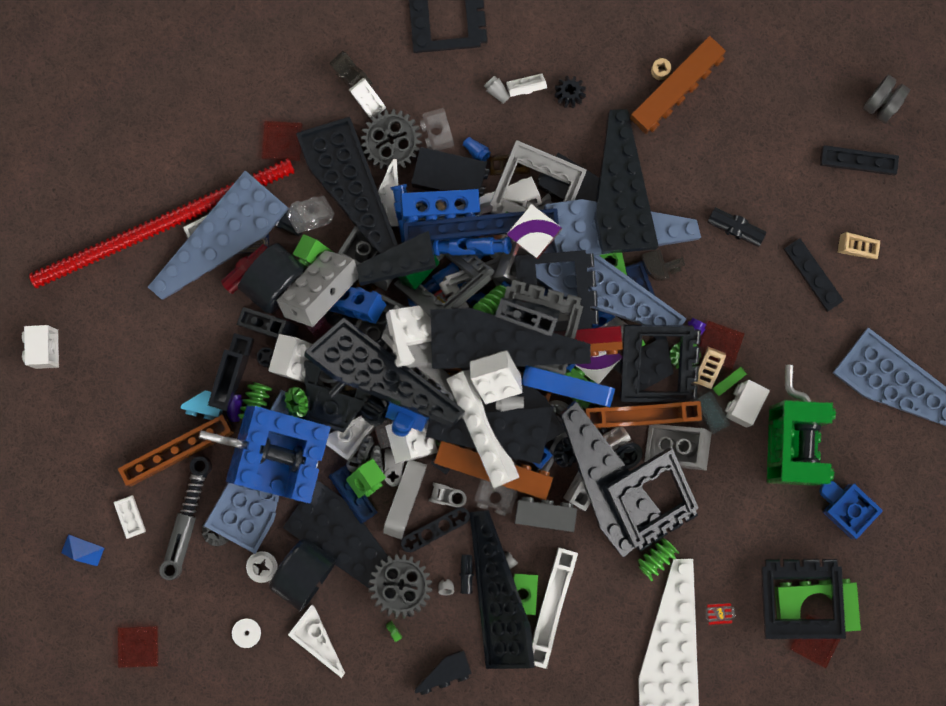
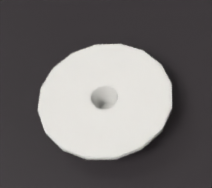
M248 618L241 619L234 625L232 638L238 646L250 648L260 640L261 629L254 620Z

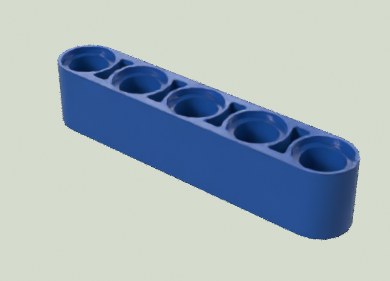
M525 366L522 377V385L607 407H611L615 388L530 366Z

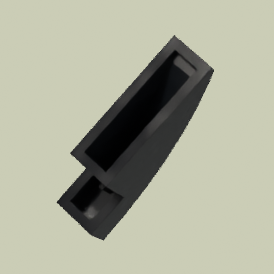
M234 333L229 350L224 349L208 406L225 411L228 410L244 374L255 339Z

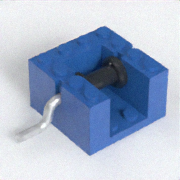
M246 406L237 439L202 430L200 431L199 438L235 447L226 482L311 503L319 473L317 468L318 461H322L331 427L257 406Z

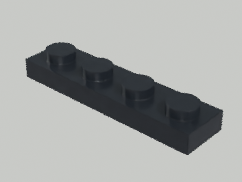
M824 145L821 152L820 166L895 176L898 170L899 156Z
M800 238L783 249L827 312L844 301Z

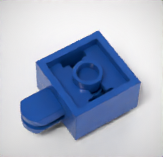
M391 402L386 413V417L393 420L392 432L400 437L407 436L411 428L422 432L429 419Z
M831 481V484L821 485L819 492L821 496L830 503L823 510V513L850 539H857L883 512L854 483L848 484L844 489Z

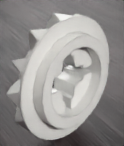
M264 551L256 552L247 561V574L255 582H268L276 572L278 564L275 557L270 553ZM266 559L265 566L270 570H263L259 575V568L254 564H261Z

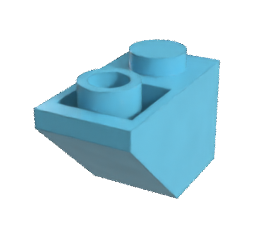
M206 390L181 405V409L186 410L185 414L197 416V413L204 414L205 419L213 420L223 413L221 409L208 406L211 392Z

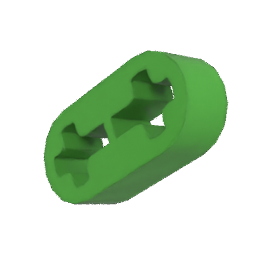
M740 367L712 389L720 396L747 374Z

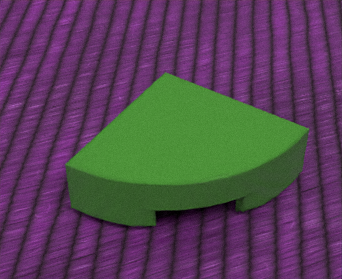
M392 621L386 624V628L390 631L394 641L397 642L403 637Z

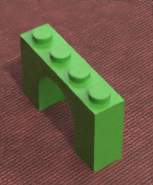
M850 578L842 579L845 630L860 631L857 583L850 582ZM819 580V584H811V581H799V585L792 586V582L780 583V586L775 587L777 619H801L800 609L803 601L815 593L825 594L832 601L831 580Z

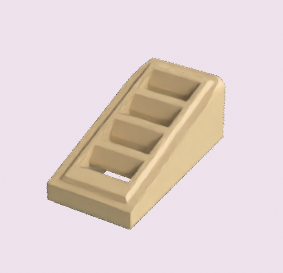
M848 232L840 234L838 253L878 259L879 240ZM854 241H857L856 249H853ZM862 242H865L864 251H861ZM869 244H875V246H872V252L868 253Z
M707 347L699 366L698 382L694 383L712 389L726 358V353ZM709 356L718 358V362L709 359ZM706 363L716 365V368L709 367ZM703 369L709 370L714 373L713 375L707 374L703 372ZM700 376L707 377L711 380L710 382L704 381L700 379Z

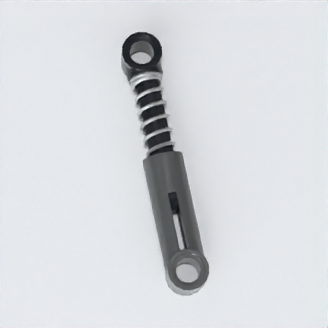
M198 456L190 462L191 482L188 484L189 489L186 490L187 496L184 497L183 510H180L182 513H177L165 558L159 569L161 577L165 580L177 579L182 573V565L196 520L193 513L196 512L197 499H200L199 493L202 492L200 489L204 485L202 482L205 481L204 479L207 478V475L212 470L211 461L205 457ZM200 461L205 463V469L202 472L197 470V464ZM169 565H173L175 567V573L173 575H169L167 572V567Z

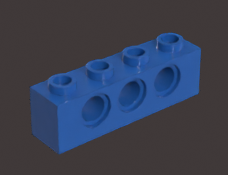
M479 189L401 193L400 196L402 220L406 219L407 222H417L418 219L423 218L429 221L437 220V218L445 217V219L458 216L471 217L480 213ZM461 201L464 204V209H457L454 203ZM442 202L445 205V210H438L435 207V203ZM416 204H424L426 210L423 212L418 211Z
M350 287L328 311L376 324L386 303L382 300V296L375 291L368 292L360 287Z

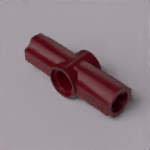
M262 244L250 256L239 260L235 265L236 268L221 280L224 288L231 294L237 291L239 282L247 269L268 247Z

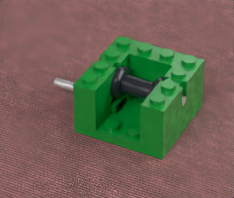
M785 365L786 391L793 398L801 399L802 401L784 400L769 406L767 483L809 486L831 484V480L834 479V469L831 468L829 463H820L821 453L818 451V443L821 442V432H819L821 426L831 424L832 420H835L836 410L833 408V403L811 402L807 394L796 391L793 388V365Z

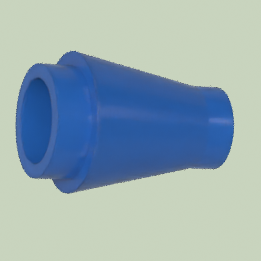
M468 137L463 142V146L474 159L485 162L489 158L491 152L487 146L473 140L471 137Z

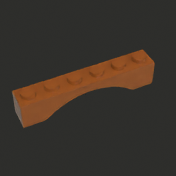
M701 401L583 409L597 429L702 421Z

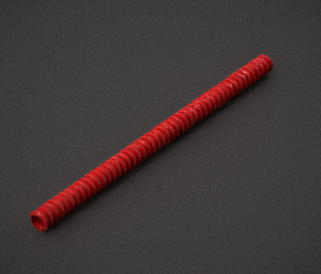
M286 158V161H280V164L275 163V166L272 167L271 165L269 169L264 168L262 172L259 170V173H253V177L266 187L268 183L272 184L274 180L277 182L279 178L284 179L283 176L288 177L290 173L295 174V170L290 160ZM234 182L231 183V186L226 185V188L221 187V190H215V193L210 192V195H204V198L199 197V200H193V203L183 204V207H177V210L172 209V212L169 213L168 211L166 215L161 214V217L157 216L155 220L150 219V222L145 221L143 225L139 224V227L134 226L132 230L128 229V232L123 231V234L119 233L117 237L112 236V239L107 238L105 242L101 241V244L96 243L94 247L90 246V249L85 248L84 251H79V254L74 253L73 256L69 255L67 259L58 260L56 264L47 265L45 269L36 270L34 274L31 272L29 274L30 281L38 289L40 285L45 286V283L49 284L51 280L56 281V278L60 279L62 275L65 277L67 273L71 274L73 270L76 272L78 268L83 269V266L87 267L89 263L94 264V261L98 262L100 258L105 259V256L109 257L111 253L116 254V251L121 252V249L125 250L127 246L132 247V244L136 245L138 241L143 242V239L147 240L149 236L154 237V234L159 235V232L163 233L165 229L170 230V227L174 228L176 224L181 225V222L185 223L187 219L192 220V217L197 218V215L201 216L203 212L208 213V210L212 211Z

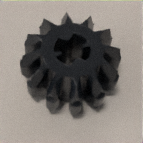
M565 76V81L560 79L558 81L559 85L555 86L557 92L554 94L555 98H559L558 104L565 102V108L568 107V103H571L572 108H575V102L581 105V99L586 97V94L583 93L586 91V87L581 86L583 81L579 80L576 82V76H573L572 80L568 76ZM567 89H570L573 92V94L570 95V93L567 92Z
M371 395L362 409V418L367 423L376 427L382 425L387 420L386 413L390 402Z

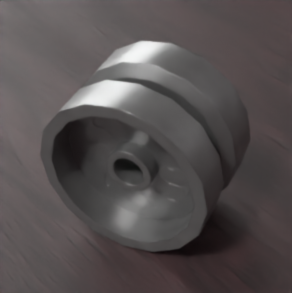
M889 74L863 107L868 113L873 114L881 106L882 108L877 114V119L883 123H886L899 110L911 90L901 84L892 92L896 79Z

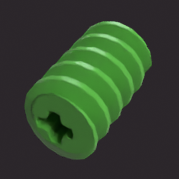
M503 285L496 286L494 290H491L489 294L480 299L473 306V309L496 315L501 297L504 298L506 287Z
M256 382L248 385L252 392H245L249 399H243L242 402L247 406L261 407L267 405L263 398L270 397L266 391H272V388ZM246 406L240 407L244 413ZM238 414V417L243 419L244 414Z
M665 538L661 539L662 545L655 544L657 551L652 548L649 549L651 556L644 554L645 561L638 560L639 569L651 581H653L652 573L657 576L659 575L658 568L663 571L665 570L663 563L670 565L669 557L676 560L674 553L680 554Z

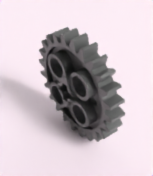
M386 109L383 116L380 112H377L378 118L376 119L371 116L373 122H366L369 128L362 129L366 136H361V139L366 142L361 144V146L367 148L363 153L365 155L370 154L367 159L369 161L374 160V166L380 163V169L382 170L385 166L388 169L393 159H397V171L399 165L405 169V162L412 164L410 158L417 159L414 153L415 151H420L417 145L422 144V141L417 140V138L421 137L422 134L416 133L420 127L413 126L416 121L414 119L409 121V114L403 117V111L396 115L395 109L392 110L391 114ZM399 123L401 125L400 130L393 132L392 126ZM381 131L384 133L381 140H375L377 132ZM404 132H407L405 136L398 137L402 135ZM390 136L395 138L393 144L388 142ZM403 140L409 142L406 149H400V143ZM384 144L380 148H377V145ZM386 148H390L392 151L389 157H383L382 155Z
M396 554L394 560L388 556L387 563L381 560V567L376 565L374 568L377 573L372 572L370 575L374 580H369L368 584L373 586L369 588L368 592L374 593L370 599L377 600L374 606L381 605L380 612L382 613L384 610H387L388 617L391 613H394L395 619H397L399 614L405 619L407 613L412 617L414 610L419 613L421 611L420 606H426L424 600L430 599V596L426 593H431L432 591L431 588L427 587L431 585L432 581L426 580L430 573H423L426 566L420 568V561L413 563V557L408 561L405 554L401 559ZM387 572H394L396 579L388 578ZM412 574L415 576L416 581H408L406 575ZM398 583H402V590H399V586H397ZM408 587H417V590ZM392 591L394 598H387L384 592ZM404 594H411L413 601H407L404 598Z

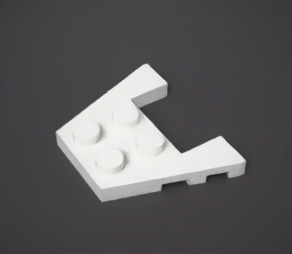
M420 305L389 310L386 314L390 336H393L394 344L392 348L393 352H396L397 359L395 363L397 367L410 365L415 361L408 348L409 345L431 342V318Z

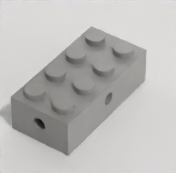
M325 250L277 299L284 317L313 327L358 279L357 266L354 259Z

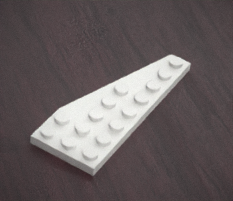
M673 559L638 678L639 706H699L693 559Z

